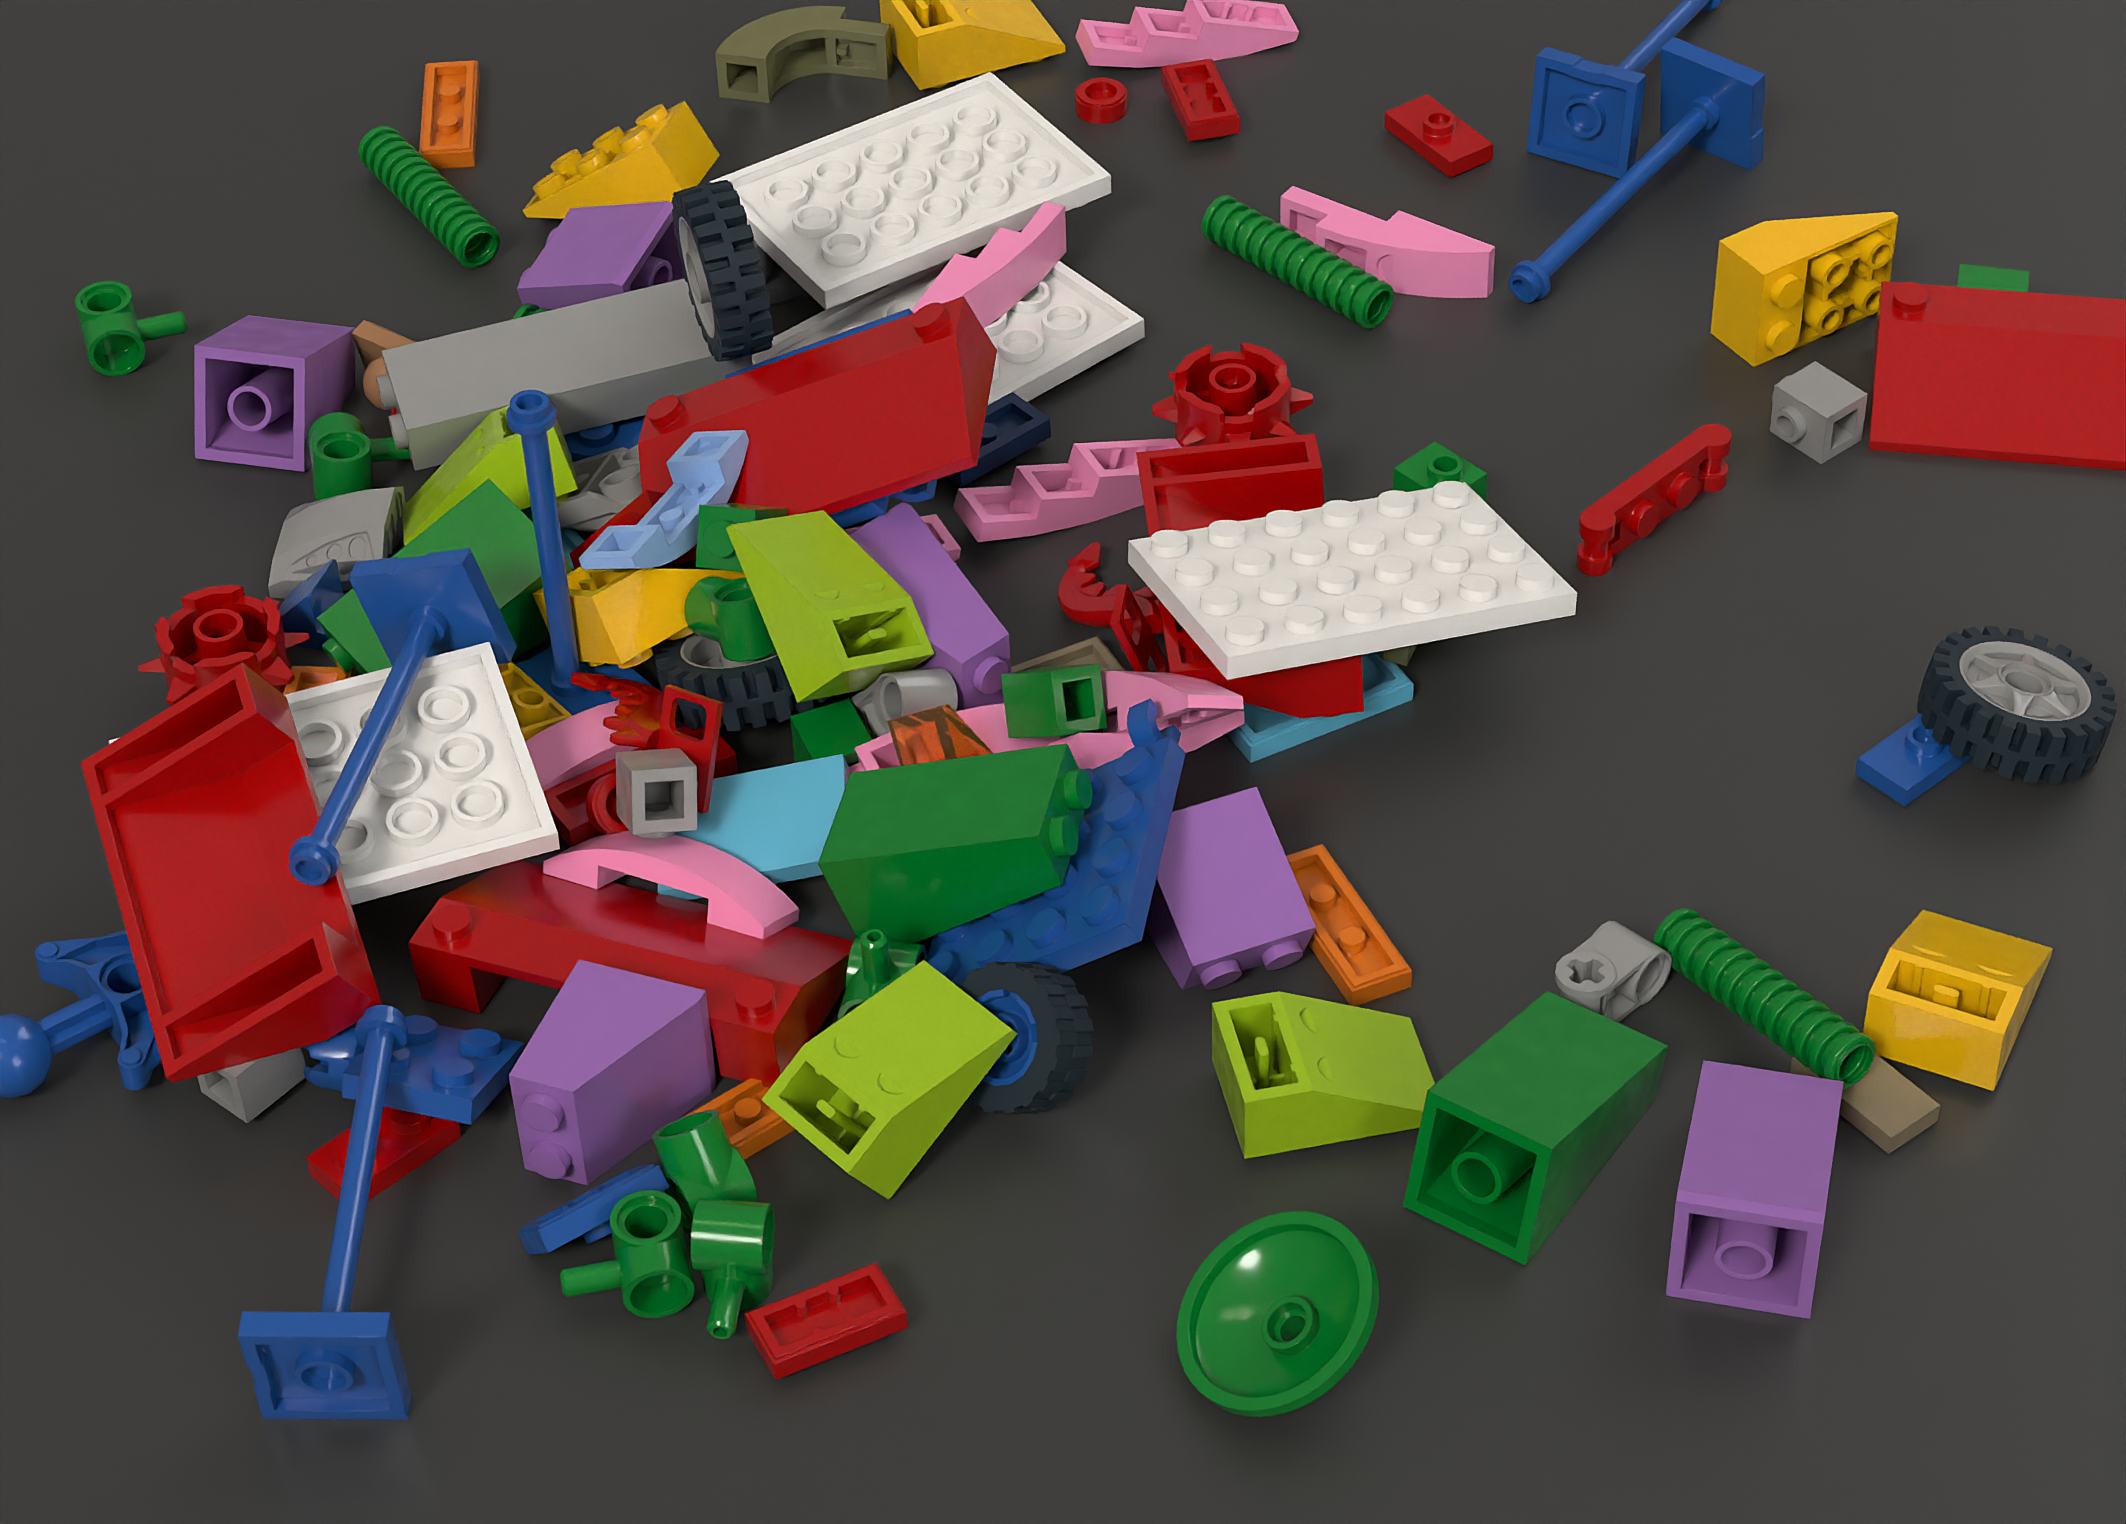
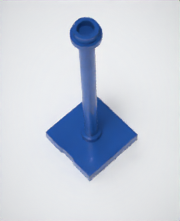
M1681 0L1618 66L1603 65L1585 60L1578 55L1545 47L1536 58L1526 152L1620 179L1636 161L1646 75L1641 72L1661 52V48L1672 37H1676L1701 10H1712L1723 0Z
M1672 37L1661 48L1660 133L1665 135L1534 262L1522 260L1512 269L1508 285L1513 295L1525 303L1542 299L1550 291L1551 283L1549 278L1686 144L1751 171L1763 159L1764 128L1762 127L1763 107L1765 106V74Z
M539 390L521 391L511 398L510 406L506 411L508 427L513 432L520 434L522 440L551 646L534 657L515 665L570 714L575 715L598 705L620 699L613 698L610 695V691L593 692L570 683L571 673H605L609 677L631 680L649 686L652 685L632 667L619 669L617 664L607 663L589 666L587 662L579 661L547 431L556 423V410L544 392Z
M470 548L433 552L425 556L400 559L393 557L355 563L348 579L393 667L311 835L295 840L289 851V870L298 881L306 885L318 886L324 884L327 879L332 878L336 874L341 863V857L335 846L425 658L490 642L497 664L510 663L517 645Z
M371 1006L364 1011L363 1016L356 1023L355 1038L365 1049L320 1312L242 1311L238 1340L246 1366L250 1368L254 1379V1392L263 1419L408 1420L411 1391L390 1312H350L392 1052L404 1047L408 1036V1027L405 1024L404 1015L392 1006Z

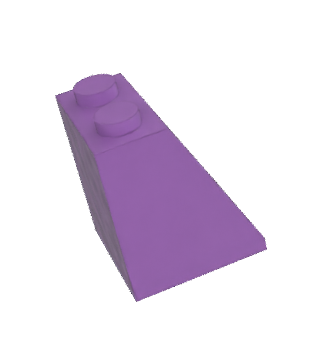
M660 201L571 208L560 225L550 232L546 246L536 261L523 272L517 287L522 305L530 303L537 305L539 309L548 308L554 310L684 279L682 271L684 269L683 262L679 258L677 248L679 243L674 231L675 222L672 216V202Z
M248 315L194 345L195 458L302 472L308 470L311 465L308 445V431L311 425L321 416L340 412L355 384L356 344L351 333L356 328Z
M1257 786L1177 810L1171 814L1145 929L1182 990L1203 984L1206 990L1217 989L1237 980L1242 975L1241 971L1260 965H1265L1266 970H1277L1291 965L1303 956V952L1316 929Z
M579 959L509 1074L524 1168L550 1179L560 1178L588 1186L652 1139V1135L658 1129L679 1119L710 1096L717 1085L706 990Z

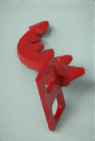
M1099 542L1089 544L1066 562L1069 568L1061 579L1057 594L1062 612L1075 623L1081 625L1112 628L1135 672H1150L1148 661L1149 656H1151L1157 672L1169 673L1168 661L1154 636L1163 632L1157 596L1148 586L1132 593L1127 583L1117 584L1107 592H1105L1106 585L1103 582L1092 584L1097 579L1096 575L1086 572L1100 566L1103 549Z
M571 673L570 683L593 692L610 691V695L613 698L620 699L619 705L615 707V714L618 716L606 717L603 720L604 727L616 731L610 734L609 741L620 746L639 747L641 750L680 748L696 765L699 775L697 812L701 814L708 813L723 702L671 684L665 686L664 692L655 687L631 680L609 677L605 673ZM679 698L697 703L705 708L707 718L704 738L702 740L677 730L675 717Z

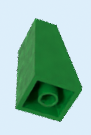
M487 479L391 557H398L399 559L425 556L433 552L470 548L517 645L511 661L550 639L548 628L532 593L543 588L534 523L490 479ZM564 555L566 571L568 574L572 571V569L566 559V556ZM354 589L350 590L317 617L318 622L328 637V640L321 646L344 674L352 668L360 675L393 667Z
M1067 743L850 773L819 858L818 866L856 937H861L868 930L879 929L887 934L890 941L916 943L1062 885L1070 858L1076 854L1078 849V831L1085 809H1088L1092 802L1091 781L1087 772L1084 769H1079Z
M1546 991L1427 1090L1403 1207L1523 1265L1528 1264L1654 1103L1668 1045L1552 992Z

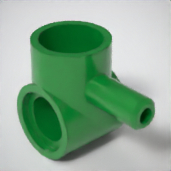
M101 281L90 284L83 288L75 298V306L89 362L96 371L107 376H122L137 369L145 357V341L184 334L188 330L184 313L181 311L138 320L132 292L128 286L120 282Z
M335 412L321 416L311 425L308 431V445L316 501L341 494L373 489L372 462L411 459L408 448L396 449L393 437L369 439L362 422L355 416L347 413Z
M708 576L699 580L692 587L685 602L686 622L695 634L720 643L722 655L725 659L738 662L751 661L776 652L746 577L729 580L720 576Z
M879 929L868 930L861 937H856L849 955L846 991L838 1013V1020L923 960L927 962L925 945L890 941L887 934Z
M706 1110L684 1116L661 1127L652 1135L657 1154L665 1170L663 1174L669 1185V1188L664 1191L678 1203L682 1215L683 1229L689 1235H691L694 1211L699 1198L758 1202L757 1191L751 1173L738 1150L730 1143L717 1110Z
M643 1190L625 1196L617 1202L610 1214L615 1260L566 1268L560 1272L562 1291L566 1297L621 1288L625 1307L637 1316L661 1318L679 1312L690 1303L694 1296L695 1288L684 1237L682 1215L678 1203L668 1194L655 1190Z
M699 1198L697 1201L691 1230V1263L694 1270L701 1271L705 1295L712 1302L706 1329L714 1338L727 1339L735 1334L739 1311L759 1305L772 1292L774 1286L772 1255L775 1235V1214L772 1203Z

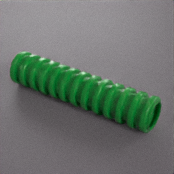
M379 126L365 134L358 149L360 161L457 258L461 265L467 268H479L495 257L501 243L500 234L495 227L490 225L487 219L481 216L395 128Z
M1229 195L1218 197L1207 208L1201 223V232L1205 239L1213 243L1216 242L1221 248L1229 250L1230 253L1241 257L1250 264H1254L1255 267L1266 271L1269 275L1279 278L1283 283L1292 285L1294 289L1301 293L1305 292V295L1318 300L1319 303L1326 307H1331L1333 311L1340 315L1344 314V317L1357 322L1358 325L1365 329L1376 327L1388 315L1393 303L1394 291L1392 286L1385 281H1379L1374 275L1366 273L1365 270L1357 266H1353L1352 263L1345 259H1340L1338 255L1330 251L1327 252L1320 245L1314 244L1305 237H1301L1300 234L1293 230H1288L1282 224L1276 223L1267 216H1263L1262 213L1255 209H1250L1249 206L1238 202L1237 199Z
M1684 907L1675 910L1658 926L1653 943L1671 955V967L1675 971L1682 973L1691 983H1696V986L1705 993H1709L1718 1003L1724 1004L1733 1014H1738V1017L1745 1023L1752 1025L1760 1034L1766 1035L1775 1045L1781 1046L1787 1054L1796 1057V1060L1805 1067L1810 1068L1818 1077L1843 1081L1842 1090L1854 1086L1869 1071L1874 1061L1876 1048L1874 1041L1868 1035L1860 1033L1850 1022H1845L1839 1014L1830 1011L1825 1004L1815 1000L1807 991L1801 990L1797 984L1786 979L1778 970L1772 969L1764 960L1758 959L1749 949L1743 948L1735 939L1729 938L1724 931L1715 928L1710 921L1702 918L1695 910Z

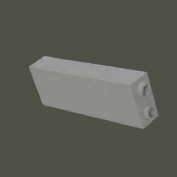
M680 279L382 350L386 374L376 376V381L384 410L395 408L397 413L388 416L396 449L408 448L414 470L417 471L442 465L490 412L510 405L511 398L521 391L539 390L547 392L550 402L555 406L556 417L562 433L565 435L646 415L647 407L666 395L678 396L724 380L727 374L752 366V355L722 362L714 360V356L709 352L708 343L703 338L701 326L698 325L695 317V307L691 304L688 294V283L685 282V279Z

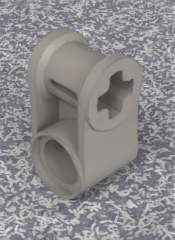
M935 667L884 673L866 690L853 696L851 702L857 713L861 714L863 724L873 740L900 728L955 712L958 695L952 675L944 668Z
M1608 921L1602 924L1588 940L1557 962L1555 981L1558 988L1561 989V997L1619 1023L1640 1005L1648 1003L1659 993L1669 976L1672 958L1667 951L1620 923Z

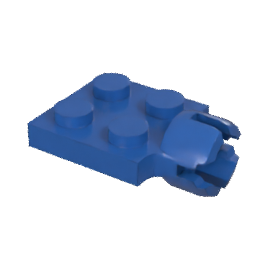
M412 1015L404 1017L405 1024L408 1027L407 1041L404 1047L392 1052L384 1106L471 1125L510 1082L509 1074L524 1051V1043L500 1038L498 1033L488 1029H470L466 1031L437 1025L435 1020L426 1016ZM356 1023L326 1041L304 1046V1048L309 1050L311 1058L320 1060L313 1068H304L306 1080L320 1088L342 1092L343 1098L356 1100L365 1049L355 1038Z

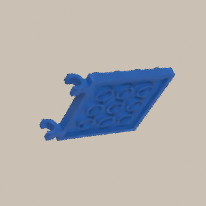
M1151 698L1129 707L1127 728L1135 747L1128 750L1120 758L1097 768L1084 769L1089 775L1092 785V802L1090 807L1085 809L1078 831V849L1076 854L1070 858L1063 884L933 936L927 956V963L955 985L963 983L968 978L967 974L973 969L985 968V964L990 962H1040L1041 965H1052L1060 969L1059 973L1061 974L1142 941L1186 754L1178 745L1181 732L1174 724L1161 730L1158 729L1156 724L1158 706Z

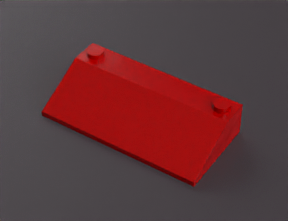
M1882 281L1874 335L1868 450L2126 471V300L1928 285L1915 282Z
M962 296L942 304L938 302L927 304L911 315L678 396L666 395L647 407L638 441L642 493L645 490L665 494L673 485L666 462L693 432L746 430L749 438L740 475L727 503L788 508L787 516L821 510L830 515L975 467L978 463L997 349L965 297ZM697 544L679 558L659 566V568H670L696 559Z
M1315 433L1136 452L1148 537L1161 530H1177L1181 532L1209 527L1211 523L1218 520L1244 521L1266 517L1268 513L1276 510L1296 512L1319 508L1324 505L1323 472ZM1158 599L1169 673L1208 680L1243 696V703L1298 718L1334 717L1340 714L1364 712L1362 655L1227 680Z
M240 663L80 762L167 1079L172 1082H178L326 1041L356 1023L363 1016L367 1008L374 1005H382L340 868H338L332 878L327 879L324 884L318 886L306 885L298 881L289 870V851L293 843L300 837L311 835L322 810L286 696L244 663Z
M517 860L499 865L440 897L408 944L421 998L481 1014L506 976L561 990L579 959L706 990L709 1023L713 1030L720 1075L741 1081H746L750 1078L761 1080L762 1086L771 1088L802 1046L816 1036L845 988L848 960L854 941L794 926H788L765 939H760L707 923V905L612 882L599 889H594L543 873L542 865Z

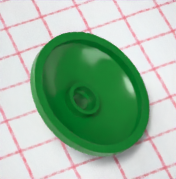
M1289 1211L1268 1215L1232 1233L1202 1262L1191 1279L1180 1306L1176 1330L1177 1350L1181 1365L1190 1382L1214 1405L1228 1412L1249 1417H1266L1287 1413L1322 1396L1338 1383L1354 1365L1367 1344L1374 1327L1379 1302V1284L1376 1269L1369 1252L1362 1242L1340 1222L1328 1216L1308 1211Z

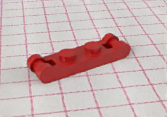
M1705 424L1586 508L1579 518L1578 533L1584 541L1577 549L1576 566L1578 570L1588 576L1607 574L1612 569L1613 557L1638 538L1649 535L1656 525L1678 509L1686 508L1703 491L1716 492L1722 490L1727 485L1729 467L1723 459L1730 453L1731 431L1720 424Z

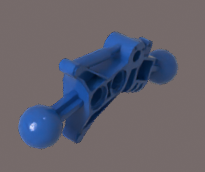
M126 930L96 938L45 942L37 946L35 958L40 979L43 982L74 992L81 1000L36 1022L28 1016L13 1013L0 1015V1097L15 1098L29 1095L46 1081L52 1065L53 1055L105 1029L120 1046L117 1061L123 1086L129 1090H139L145 1087L150 1080L154 1068L162 1063Z

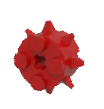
M1240 343V352L1225 351L1212 354V345H1208L1188 354L1176 367V372H1169L1167 376L1175 383L1174 394L1152 405L1153 416L1174 422L1175 439L1181 447L1299 435V433L1291 426V415L1312 405L1313 395L1312 393L1291 387L1285 361L1269 349L1250 343Z
M239 585L210 586L183 596L181 598L183 608L172 614L168 620L161 616L154 625L160 656L138 665L139 672H164L168 689L166 701L169 705L176 704L240 663H244L283 694L286 685L295 680V675L291 671L287 648L308 640L309 634L284 632L279 612V601L266 596L264 601L245 596L243 586Z

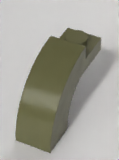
M841 6L793 8L758 18L733 32L715 52L719 97L770 103L774 94L782 86L797 78L813 74L831 73L888 80L893 70L891 24L847 19L846 7Z

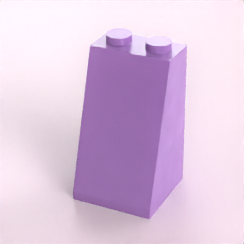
M903 501L886 511V514L876 517L848 534L913 600L935 654L911 670L935 667L946 669L952 675L956 684L958 695L956 711L1004 703L1001 674L1011 673L1009 633L914 508Z
M1703 1060L1675 1203L1666 1296L1810 1319L1843 1081Z

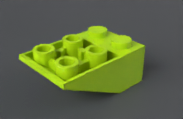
M510 405L490 412L406 503L405 512H402L405 546L487 479H490L520 510L531 507L521 435L513 432L507 424L506 411ZM556 419L554 426L547 431L556 500L557 505H559L569 497V492L578 490L572 456Z
M824 510L731 524L726 528L797 703L867 689L880 675L888 672L911 670L935 654L911 596Z
M923 960L805 1043L761 1100L845 1172L890 1200L1018 1033Z
M1281 991L1212 1003V1061L1244 1159L1420 1127L1427 1090L1435 1083L1410 1017Z

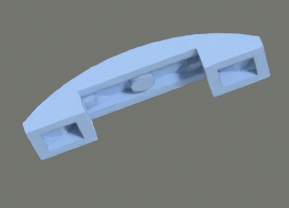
M746 430L693 432L666 462L673 485L637 525L608 526L579 557L582 569H647L659 567L672 562L697 544L699 505L727 503L733 492L749 444Z

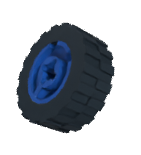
M995 961L986 963L985 968L973 969L967 974L968 978L963 983H958L957 986L1018 1034L966 1101L972 1106H981L984 1108V1112L992 1114H1038V1112H1048L1057 1108V1104L1061 1101H1068L1075 1093L1074 1089L1077 1084L1083 1082L1088 1072L1085 1069L1088 1059H1092L1094 1046L1091 1045V1032H1094L1093 1022L1088 1017L1086 1009L1088 1004L1084 995H1080L1075 988L1077 984L1069 976L1061 975L1059 973L1060 969L1052 965H1041L1040 962Z

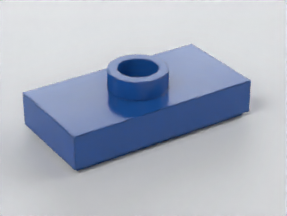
M1922 714L1916 716L1857 758L1855 775L1904 807L1973 758L1967 755L1959 759L1949 752L1951 743L1939 744L1932 737L1933 729H1925L1921 722Z
M659 1165L634 1166L520 1227L521 1231L518 1232V1235L528 1255L549 1253L580 1235L583 1236L586 1243H591L611 1233L610 1214L614 1206L622 1198L643 1190L662 1192L669 1188V1185Z

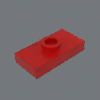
M1213 59L1161 67V83L1188 141L1240 133V116Z
M1428 94L1385 112L1384 128L1449 178L1493 160V143Z
M877 1262L745 1313L746 1329L775 1380L908 1328L907 1312Z

